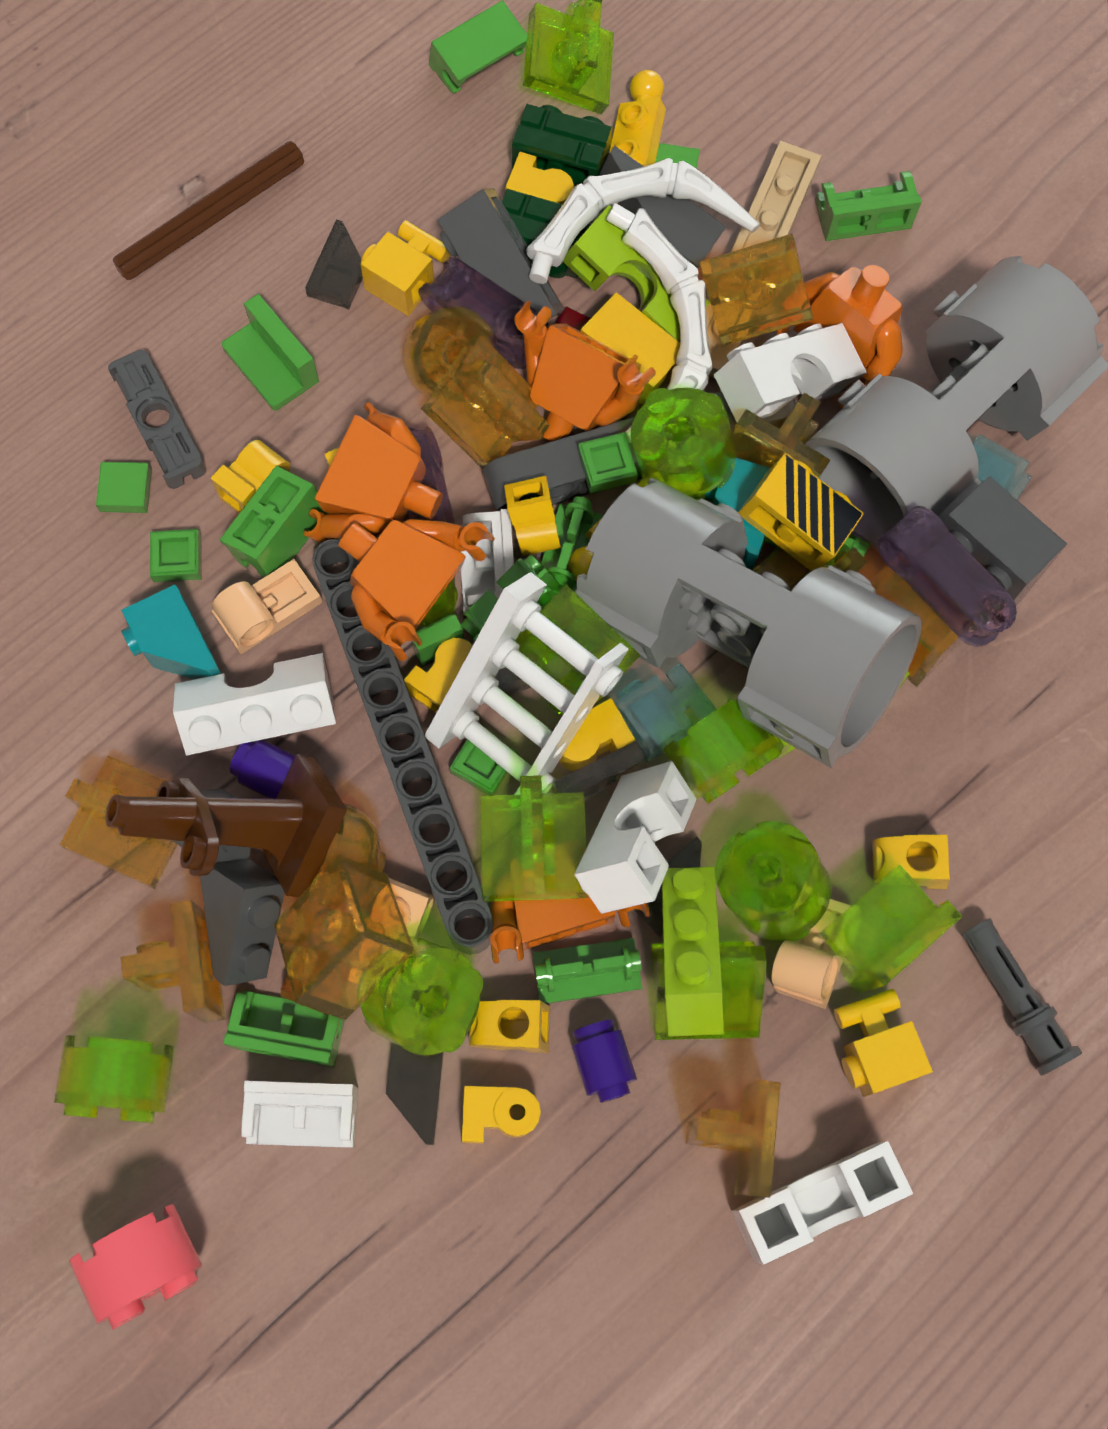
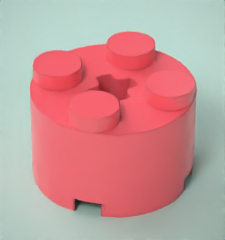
M174 1204L164 1208V1220L158 1222L152 1212L93 1243L94 1252L92 1253L94 1257L86 1262H83L80 1253L69 1259V1263L97 1324L108 1320L112 1330L143 1314L145 1307L142 1302L161 1292L166 1301L195 1285V1282L199 1280L195 1271L203 1265Z

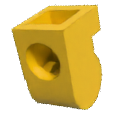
M519 152L506 184L505 192L507 189L564 204L574 188L572 178L568 173L554 168L547 170L536 168V156Z
M254 440L244 447L236 461L228 468L222 465L210 479L219 499L237 513H240L277 465L289 472L290 463L262 441Z
M542 476L504 485L507 509L512 525L515 528L522 555L528 556L561 548L547 477ZM528 493L541 495L540 497L519 501L523 495Z
M451 638L439 645L435 653V663L428 672H425L416 665L404 679L409 695L434 713H437L473 645L462 638Z
M612 698L591 709L559 760V763L564 768L577 772L587 770L595 763L599 755L610 750L616 761L633 753L636 739Z
M948 834L883 837L872 841L874 883L895 887L927 886V889H948L950 881Z
M541 1000L471 1002L469 1046L494 1050L549 1053V1005Z
M464 1086L462 1143L483 1144L484 1129H498L504 1135L513 1138L527 1135L534 1130L540 1119V1104L535 1095L522 1088Z

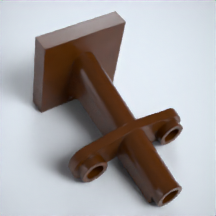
M296 754L276 799L205 798L190 779L174 778L171 782L164 781L161 783L156 797L113 795L107 806L105 820L108 827L118 829L120 835L184 841L180 854V863L182 868L189 869L192 876H206L213 870L219 853V845L262 849L286 896L305 899L348 809L316 759Z

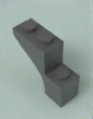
M222 788L199 790L205 798H236ZM172 840L182 848L184 841ZM219 845V853L213 870L206 876H199L203 893L212 972L215 979L224 986L267 978L285 893L275 875L249 859L251 850L249 847Z

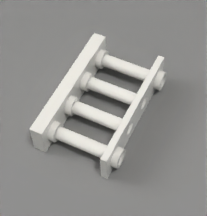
M532 572L503 589L424 735L437 748H441L454 737L460 740L466 738L518 780L521 784L508 804L515 812L531 798L538 803L552 788L556 779L551 773L599 696H606L622 677L623 671L618 666L629 650L622 643H619L598 659L540 613L541 606L537 602L547 584ZM527 629L586 676L575 695L519 651L520 645L516 642V639L520 632ZM508 668L564 713L553 731L498 687L499 681L495 676L499 669ZM486 703L542 749L532 766L478 722L479 716L475 712L479 705Z

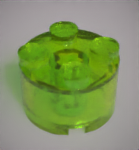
M658 388L647 395L645 404L639 409L633 420L630 435L639 470L645 482L648 484L650 478L657 479L697 501L700 498H706L705 493L718 486L720 489L725 485L733 473L736 454L729 418L721 398L716 394L707 393L695 388H675L671 390Z
M732 699L686 730L688 735L677 742L673 740L662 749L669 761L674 763L695 798L699 799L702 797L707 805L740 783L735 776L737 772L743 770L747 777H749L781 755L777 748V745L780 743L777 737L743 718L737 699L735 701Z
M765 821L757 823V827L743 834L739 831L730 837L722 847L715 865L716 884L724 903L745 929L760 938L778 941L803 939L823 917L830 902L831 879L823 861L804 833L787 823Z
M401 936L393 939L396 941L383 949L377 948L364 962L357 978L355 990L357 1005L362 1009L366 1020L364 1022L367 1027L378 1036L414 1054L434 1055L441 1052L451 1053L462 1046L465 1035L471 1028L477 1015L480 993L483 988L481 974L460 953L421 937Z
M67 1035L64 1037L54 1103L64 1104L62 1115L97 1118L98 1108L120 1110V1121L154 1123L155 1113H165L175 1050L174 1046L165 1045L162 1055L151 1054L153 1045L151 1042L89 1036L87 1047H75L76 1036Z

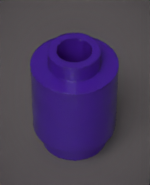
M264 739L243 743L238 747L230 764V773L238 777L239 784L268 799H276L296 755Z
M613 1019L596 1022L573 1031L576 1044L572 1046V1050L586 1095L598 1094L600 1103H604L630 1094L628 1084L636 1081L637 1076L622 1030L616 1031Z

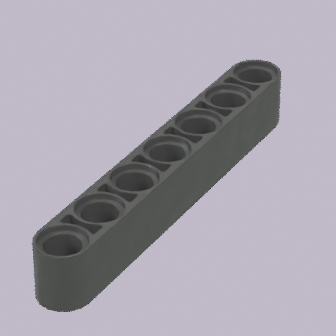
M722 391L696 398L670 420L632 443H628L638 474L637 480L645 478L654 468L659 473L666 471L669 461L680 454L697 456L729 446L734 451L780 437L796 429L802 422V416L795 399H792L774 415L738 426ZM642 415L502 456L491 461L483 468L482 474L495 510L507 509L504 485L542 476L547 477L553 505L572 500L575 497L592 494L590 493L579 458L578 443L625 433ZM528 493L523 495L519 501L540 497L541 495Z

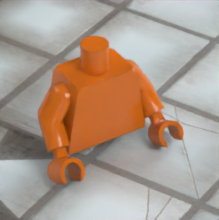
M868 265L861 271L858 267H850L841 275L829 272L806 281L781 306L784 311L779 316H771L759 322L756 327V334L765 330L769 323L776 327L777 335L782 333L788 334V325L793 320L796 322L793 330L797 333L818 323L823 328L843 323L867 371L858 380L862 381L865 379L863 384L867 386L879 373L882 376H890L902 357L901 327L898 322L903 308L900 301L885 290L889 282V275L883 268L877 265Z
M526 301L515 315L514 320L518 330L523 333L527 380L532 388L530 400L550 411L540 434L552 442L569 437L574 425L587 431L599 426L613 424L633 412L638 405L645 384L655 376V369L650 367L645 373H640L641 364L636 362L638 359L637 355L628 358L565 323L552 324L547 330L545 324L551 318V309L544 306L535 316L530 310L531 302Z
M369 402L363 406L369 413V416L365 420L360 416L354 415L315 496V500L322 510L329 514L326 515L316 509L309 511L308 515L316 519L317 524L311 531L307 532L304 530L303 535L320 544L330 539H341L354 522L372 535H380L392 520L402 523L408 510L432 520L440 507L443 493L421 484L427 469L423 459L420 457L421 446L405 422L400 418L379 412Z
M408 519L403 523L392 520L377 538L354 522L343 535L338 546L360 562L351 574L350 584L353 587L351 600L362 627L385 645H389L399 661H405L408 657L401 648V645L407 641H415L419 646L422 645V640L416 629L462 568L466 556L461 551L466 550L476 561H483L487 555L480 547L475 545L482 539L494 541L495 537L480 522L461 526L442 521Z
M539 822L521 829L520 833L527 855L511 860L509 862L510 873L498 880L490 908L493 920L490 946L492 960L496 964L499 963L498 954L502 950H515L518 961H520L524 957L523 951L614 923L616 912L611 911L601 914L589 895L583 891L574 875L586 850L582 848L579 841L556 846L549 822ZM644 903L617 910L621 925L623 927L631 926L627 913L634 909L642 910L645 916L649 917L648 904Z

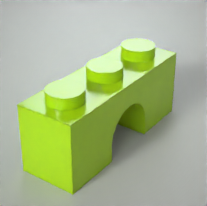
M608 205L569 249L563 262L594 292L611 276H623L630 279L640 292L641 304L639 311L679 341L680 326L678 315L670 302L671 293L668 294L665 291L660 277L653 267L637 251L624 245L622 238L625 231L606 221L612 209ZM706 299V308H707V306L711 303V302H709L707 299Z
M715 866L668 868L662 882L665 999L668 1036L724 1034Z

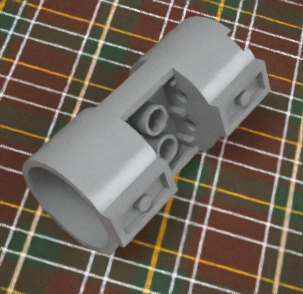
M1022 256L1008 257L995 264L961 297L955 290L951 292L933 310L938 319L925 330L927 333L928 357L939 382L927 391L906 379L882 376L880 373L867 386L858 380L838 399L843 408L804 444L801 450V462L806 464L815 476L833 490L845 494L851 503L864 513L851 532L852 535L862 538V540L870 543V546L873 548L895 553L903 563L921 553L933 541L947 516L982 483L977 478L979 463L976 450L966 432L977 419L998 429L1018 431L1028 441L1049 427L1108 369V363L1101 356L1104 344L1097 342L1094 329L1100 322L1094 307L1082 290L1070 278L1047 263L1037 268L1024 264Z
M650 478L648 485L643 488L636 484L631 485L613 502L604 514L586 547L587 550L594 553L587 575L584 573L578 575L577 590L568 600L578 622L617 645L622 643L629 649V652L658 669L667 657L673 658L683 654L697 643L698 640L748 667L745 686L737 696L743 718L832 768L839 756L847 755L866 738L895 696L917 649L922 629L921 618L913 612L876 594L871 582L858 572L852 570L843 572L831 565L828 568L820 567L813 570L790 591L789 586L778 576L769 572H764L761 576L746 568L743 559L748 540L743 519L732 507L723 503H719L716 506L702 498L697 501L654 478Z

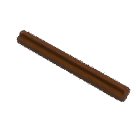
M286 142L114 256L113 262L117 271L126 280L133 279L304 164L302 152L294 142Z

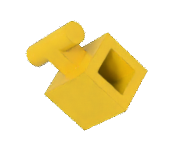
M405 220L398 229V237L387 231L377 245L372 244L366 249L360 265L365 290L409 317L435 285L432 258L444 264L451 254L442 241Z
M894 989L834 1009L835 1019L841 1029L859 1023L865 1038L844 1046L847 1057L842 1058L843 1070L849 1084L853 1089L859 1087L863 1097L933 1072L913 1021L890 1029L888 1028L883 1014L901 1008L900 1000Z

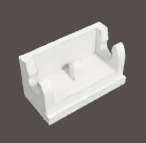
M500 509L501 511L470 513L462 516V526H467L473 522H480L495 537L494 541L482 539L475 545L480 547L487 555L483 561H476L466 550L461 551L466 556L461 568L463 614L488 589L497 598L500 597L503 591L496 582L514 565L512 528L508 509Z
M244 1081L242 1137H246V1144L354 1148L358 1088L353 1084Z

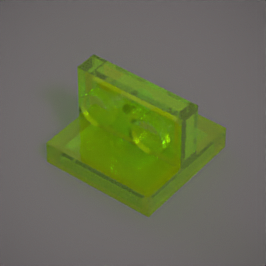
M577 0L576 3L571 2L565 13L540 3H535L529 12L523 86L598 114H602L609 106L614 33L600 27L602 0Z
M541 775L520 776V795L481 796L483 902L588 898V894L583 891L574 875L586 851L584 792L543 794Z
M898 865L819 934L850 969L844 976V979L856 993L887 985L963 916L949 900L935 905L905 869Z
M754 941L719 942L724 1034L668 1036L664 943L651 944V965L655 992V1040L760 1038L767 965L764 946H755Z

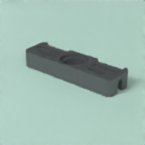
M137 350L111 362L108 365V370L114 382L117 381L128 402L126 405L148 449L153 451L164 473L162 476L167 486L175 489L185 484L183 478L191 475L193 479H197L205 475V464L147 352ZM164 410L170 414L169 420L162 427L150 428L145 425V419L152 411Z

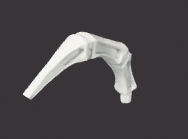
M667 158L628 171L601 176L590 175L584 180L583 184L581 183L573 188L551 222L527 247V255L533 261L529 278L535 283L545 284L548 280L551 266L558 267L563 262L576 236L588 223L593 221L599 213H602L608 205L613 207L614 203L617 204L635 197L652 196L666 198V195L670 194L675 199H691L707 205L752 233L761 224L714 181L685 161L673 163L672 159Z
M614 203L606 221L625 231L622 238L624 245L637 251L658 274L665 291L668 294L671 293L670 302L678 315L680 326V348L676 358L677 366L672 369L670 384L661 397L625 432L627 442L632 443L673 418L703 391L708 384V375L712 371V361L707 329L706 284L703 280L699 281L698 268L684 258L667 240L645 209L639 208L636 214H633Z

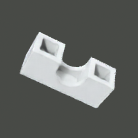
M818 323L802 330L794 337L789 338L787 333H782L769 339L762 346L755 347L752 342L735 348L727 355L729 361L714 374V377L739 426L774 415L799 395L800 392L806 404L839 395L864 376L867 371L843 323L823 328Z
M323 653L274 663L272 676L266 681L251 687L234 688L228 686L224 673L175 683L173 715L186 756L336 724L333 694Z
M672 761L621 776L574 875L579 881L581 888L589 895L601 914L653 902L656 899L669 864L655 845V842L666 836L683 832L697 800Z
M885 1141L865 1147L731 1210L754 1263L764 1265L813 1242L815 1236L839 1224L858 1217H866L912 1195L913 1192L889 1142Z

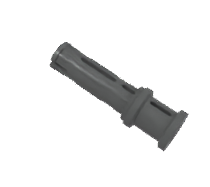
M991 918L961 934L975 953L989 979L1016 1020L1012 1022L1014 1026L1012 1030L1016 1036H1023L1039 1062L1037 1067L1041 1076L1081 1055L1082 1051L1079 1046L1071 1045L1055 1020L1057 1011L1054 1006L1050 1007L1049 1003L1043 1005L1019 964L1000 937Z

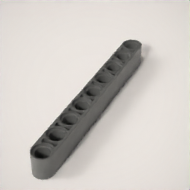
M340 539L326 540L315 549L312 558L313 566L447 934L454 948L461 953L469 955L481 953L490 945L493 927L492 915L394 653L389 645H385L362 627L358 615L356 617L342 615V611L347 606L353 605L351 600L353 587L350 584V579L359 561L338 546ZM341 562L348 565L347 569L340 574L326 572L334 563ZM372 646L381 650L378 657L373 660L363 661L357 658L358 653L366 647ZM382 690H393L398 694L394 702L389 705L382 706L373 702L374 696ZM406 733L415 738L414 743L406 750L398 751L389 747L391 739L398 734ZM415 778H424L432 783L431 789L423 796H410L405 792L408 783ZM440 823L449 829V834L445 840L433 844L422 839V833L427 826ZM451 869L460 870L467 876L464 886L456 891L444 890L439 885L442 874ZM468 916L480 918L485 924L483 933L476 939H463L456 932L460 920Z

